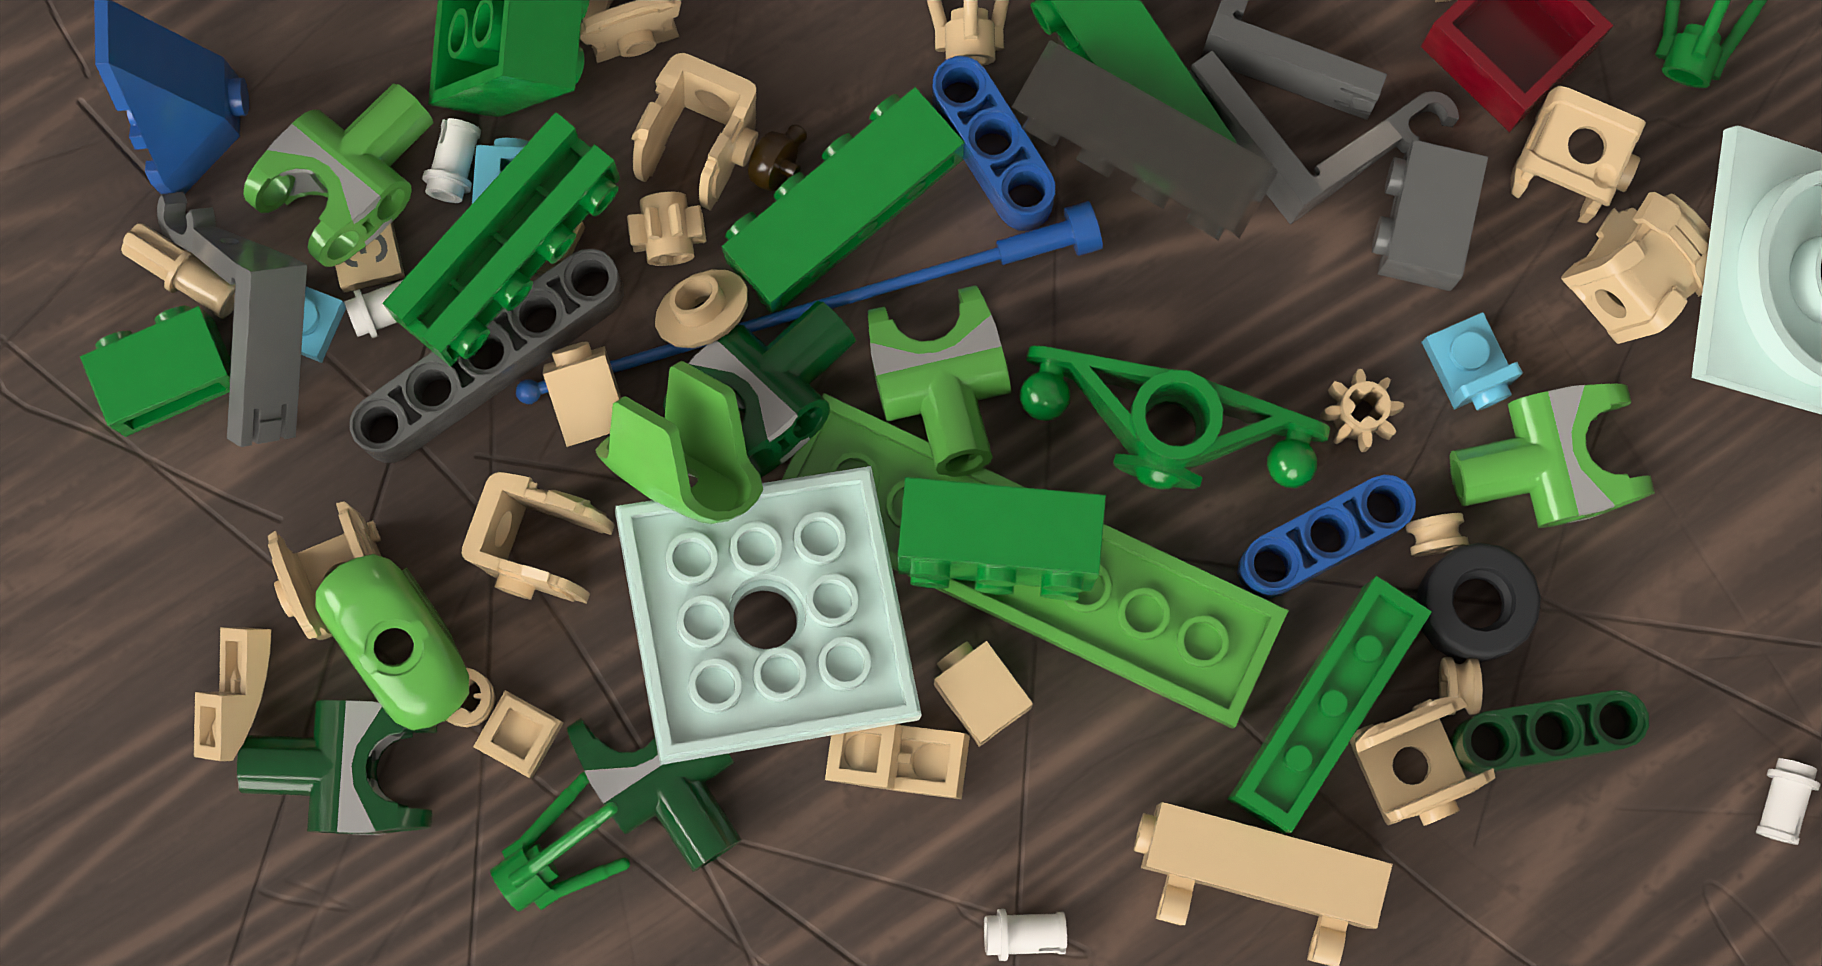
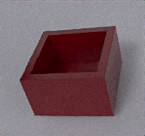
M1457 0L1434 22L1421 48L1510 133L1547 97L1552 89L1556 88L1598 47L1614 25L1587 0Z

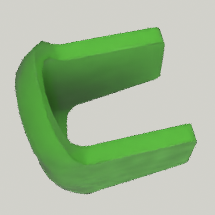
M680 361L672 366L669 371L665 417H661L626 396L613 403L610 436L602 441L595 451L609 469L648 498L688 518L707 524L728 522L746 513L760 498L764 490L761 477L747 456L736 395L731 387L684 361ZM688 474L698 479L696 485L691 488Z
M371 554L354 558L339 565L323 580L316 590L315 608L320 618L378 702L395 723L411 730L430 728L447 720L461 707L469 695L468 671L448 627L407 567L401 570L390 559ZM390 628H399L406 631L414 642L411 656L405 662L397 665L382 662L374 652V642L377 636Z

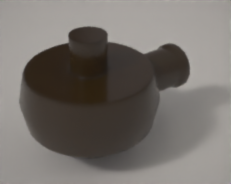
M791 125L785 134L775 131L765 134L759 143L755 145L748 166L750 181L759 188L775 191L788 177L790 178L799 173L801 166L795 162L798 147L807 139L806 131L799 125Z

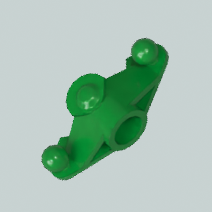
M1030 346L1027 351V362L1039 367V372L1029 376L1020 389V401L1023 409L1029 416L1044 421L1053 420L1061 416L1070 403V390L1063 377L1074 380L1130 454H1116L1113 462L1114 466L1122 472L1137 477L1139 482L1152 488H1198L1201 485L1202 477L1191 472V469L1274 434L1285 436L1286 438L1276 443L1267 456V468L1270 476L1276 483L1284 487L1298 488L1311 481L1317 471V457L1310 446L1311 441L1325 442L1329 438L1331 429L1321 421L1206 380L1191 371L1170 370L1044 346ZM1105 384L1138 392L1129 411ZM1161 404H1175L1185 409L1192 417L1195 425V436L1192 443L1185 446H1169L1159 441L1148 428L1145 419L1146 414L1152 408ZM1223 415L1239 419L1248 424V426L1217 437L1222 428Z

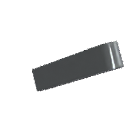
M582 249L573 253L534 280L529 294L515 309L507 311L504 308L487 326L490 329V334L482 346L493 343L504 346L503 358L497 366L484 370L474 367L475 353L468 359L460 356L450 367L436 354L431 352L389 381L354 408L350 417V432L354 441L375 460L384 463L398 462L414 453L551 357L554 351L565 347L611 315L620 306L624 296V284L613 260L605 252L596 249ZM590 272H601L609 277L606 288L600 294L585 296L577 292L580 279ZM548 307L556 311V320L549 330L542 333H533L526 330L527 318L534 310ZM435 380L451 382V393L444 403L430 407L423 405L422 394L429 383ZM384 416L397 417L398 430L396 435L385 443H373L370 439V431L373 424Z

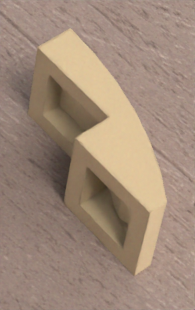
M220 627L219 692H195L194 757L215 761L234 760L247 737L261 701L270 656L271 629Z
M900 724L831 735L825 780L900 792L962 799L970 735L961 732L902 726Z

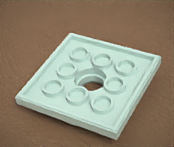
M1739 125L1723 131L1691 378L1822 415L1821 152Z
M871 466L762 483L764 490L758 501L746 513L728 522L715 524L701 523L653 500L616 506V520L660 765L917 721L921 718L922 714ZM756 591H771L783 596L792 605L797 625L796 631L790 640L777 648L760 649L751 646L740 637L734 625L733 615L737 604L748 594Z

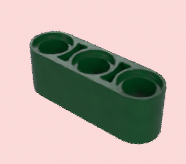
M1612 690L1487 711L1462 721L1454 729L1450 743L1462 769L1473 774H1480L1490 769H1494V772L1606 754L1631 747L1645 737L1649 727V713L1645 704L1635 694L1625 690ZM1605 705L1617 708L1625 720V729L1618 739L1608 736L1600 726L1599 715ZM1542 715L1553 718L1561 728L1562 739L1555 750L1544 747L1536 737L1535 725ZM1477 726L1487 727L1497 736L1499 750L1493 760L1480 758L1472 748L1471 736Z

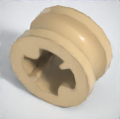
M1463 514L1436 515L1414 520L1406 524L1407 533H1412L1416 539L1415 545L1410 548L1411 556L1440 554L1469 545L1468 537L1461 536L1459 533V525L1464 522Z
M1452 657L1442 658L1439 668L1440 698H1462L1467 704L1465 709L1469 715L1479 714L1482 706L1483 691L1479 660L1468 658L1463 664H1457Z
M466 668L469 674V686L474 682L479 686L481 693L474 694V698L480 700V704L473 712L460 708L447 719L448 722L455 726L466 728L477 726L485 721L493 711L496 700L494 687L488 678L470 668Z

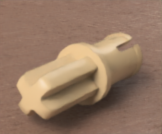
M143 223L136 224L131 231L127 232L123 239L122 253L164 280V288L171 293L183 292L222 319L234 310L235 284L230 285L193 253L183 249Z

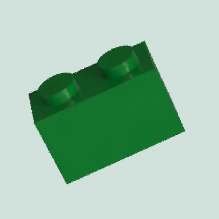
M183 305L168 309L156 316L154 319L155 325L133 334L131 331H119L107 335L96 342V350L80 356L107 426L127 437L229 393L231 359L215 320L200 306L191 309L190 306Z

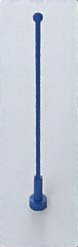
M1089 201L1064 208L1066 221L996 241V248L826 297L818 301H823L831 309L993 261L1001 260L1002 265L1070 245H1073L1077 256L1103 249L1099 225L1091 203ZM816 301L741 322L738 325H744L751 332L793 321L799 318ZM667 344L612 360L610 364L613 373L704 346L681 348ZM525 379L516 387V396L524 404H533L538 401L541 394L549 392L545 380L536 382L531 379Z

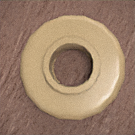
M711 269L693 274L676 284L663 297L656 311L655 327L664 341L676 347L696 348L711 344L727 335L740 322L748 306V289L741 276L729 270ZM706 301V302H705L704 304H702L701 306H699V307H697V308H694V307L697 306L698 304H700V303Z

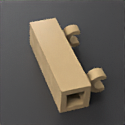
M1164 802L1156 805L1154 816L1143 813L1134 844V851L1144 854L1141 868L1167 875L1156 919L1180 926L1185 925L1195 883L1317 915L1319 917L1311 940L1307 960L1328 966H1339L1348 924L1365 929H1377L1392 869L1391 863Z

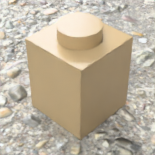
M580 342L554 351L552 353L554 362L544 365L543 376L566 446L569 447L610 434L613 403L621 399V395L605 346L591 350L589 342Z
M967 641L937 663L943 673L934 679V686L978 747L1020 718L1033 706L1031 700L987 641L975 650Z

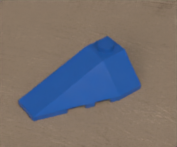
M94 0L95 65L116 110L127 111L130 123L129 138L134 149H148L153 159L146 161L145 173L149 182L160 194L184 192L186 194L240 137V116L247 115L249 111V95L246 81L244 78H239L224 57L112 0Z

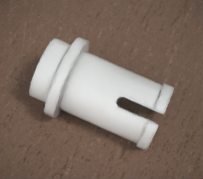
M448 118V120H442L441 133L432 168L425 170L422 180L427 183L425 190L427 195L445 202L460 203L464 193L471 192L472 183L467 178L477 140L481 134L479 127L459 119Z
M403 280L363 295L360 289L354 291L355 298L344 301L357 337L370 333L371 337L375 338L378 336L376 330L397 323L382 303Z
M1778 758L1776 768L1768 769L1767 776L1773 779L1756 833L1781 842L1798 845L1800 840L1798 837L1811 790H1819L1820 783L1815 781L1816 768L1800 762Z
M998 909L997 915L985 916L984 943L986 955H998L999 961H1007L1008 954H1065V948H1067V928L1064 912H1056V914L1007 915L1005 909Z

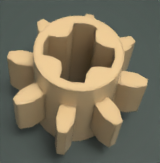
M660 192L641 198L639 201L641 214L627 216L633 252L646 251L647 263L655 266L676 265L692 260L694 258L693 244L706 242L701 206L688 207L686 194L681 192Z
M1358 369L1353 375L1352 386L1349 389L1342 383L1334 381L1328 392L1338 403L1336 406L1325 408L1320 417L1326 421L1334 420L1335 426L1338 429L1333 440L1335 444L1342 442L1347 437L1358 440L1360 451L1366 452L1371 447L1372 435L1375 432L1383 439H1391L1397 431L1386 419L1388 416L1399 413L1404 408L1403 402L1390 400L1386 389L1389 387L1391 379L1387 377L1381 380L1379 384L1366 381L1363 369ZM1365 400L1373 408L1370 410L1369 415L1359 422L1353 418L1351 413L1356 405Z

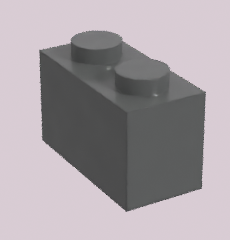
M1413 140L1403 159L1393 157L1385 185V194L1394 195L1390 218L1380 216L1372 244V253L1381 255L1378 275L1446 291H1451L1463 277L1488 160L1487 156Z

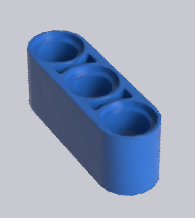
M955 56L945 60L938 66L933 76L932 106L965 142L963 159L1000 218L1009 227L1019 231H1030L1039 228L1048 220L1053 207L1055 181L1052 173L985 68L978 61L965 56ZM960 82L970 85L977 95L971 101L956 103L946 97L944 90L949 85ZM994 133L1003 136L1008 141L1010 147L1004 153L989 155L982 152L976 142L983 135ZM1030 185L1041 193L1043 200L1032 207H1021L1011 200L1009 192L1016 186Z
M1380 475L1373 477L1260 536L1250 544L1238 562L1237 574L1240 584L1246 591L1263 599L1275 598L1384 542L1395 535L1412 519L1416 506L1413 490L1404 480L1397 476ZM1375 493L1384 494L1393 501L1396 507L1394 522L1382 523L1370 515L1367 508V498L1369 495ZM1319 522L1328 523L1336 528L1341 538V545L1338 551L1333 553L1323 552L1313 544L1310 536L1313 524ZM1264 551L1273 552L1282 559L1285 566V576L1282 581L1267 582L1259 577L1254 568V557L1257 553Z

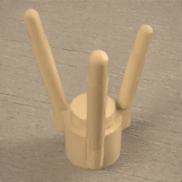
M927 0L935 28V50L938 52L946 51V60L955 56H965L978 61L982 66L995 61V51L1004 49L1003 28L1009 0H995L991 20L988 19V10L978 8V0H964V8L951 11V21L949 22L946 20L941 0Z

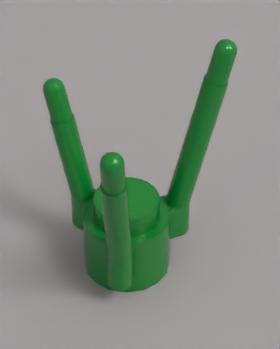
M1666 0L1663 34L1655 53L1657 58L1665 60L1662 73L1675 82L1694 88H1707L1712 80H1720L1728 58L1751 27L1767 0H1753L1721 46L1719 44L1722 37L1717 31L1731 0H1715L1704 26L1688 24L1685 26L1683 33L1678 34L1677 28L1681 0Z
M585 772L579 774L518 840L501 851L505 859L490 869L491 876L503 896L519 912L533 902L543 910L560 897L605 880L630 867L629 859L623 857L556 884L551 883L559 877V872L553 861L615 815L618 811V806L613 802L607 803L594 814L588 816L546 849H543L538 844L530 849L577 798L576 796L588 785L589 780Z

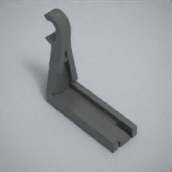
M1221 0L1201 58L1213 51L1228 70L1368 120L1380 96L1387 76L1386 73L1241 21L1249 0Z
M1213 51L1193 63L1189 71L1237 143L1233 153L1290 225L1393 148L1397 147L1405 154L1413 140L1419 141V136L1411 132L1408 123L1421 113L1432 112L1436 114L1440 119L1441 125L1453 127L1459 120L1458 109L1447 95L1436 91L1425 92L1318 164L1314 169L1316 174L1312 176Z
M184 192L161 194L157 205V218L163 235L173 243L193 253L230 285L235 284L227 439L240 447L252 445V441L256 444L278 441L280 437L284 439L295 438L307 264L292 256L216 227L213 207L191 209L186 214L185 209L188 202Z

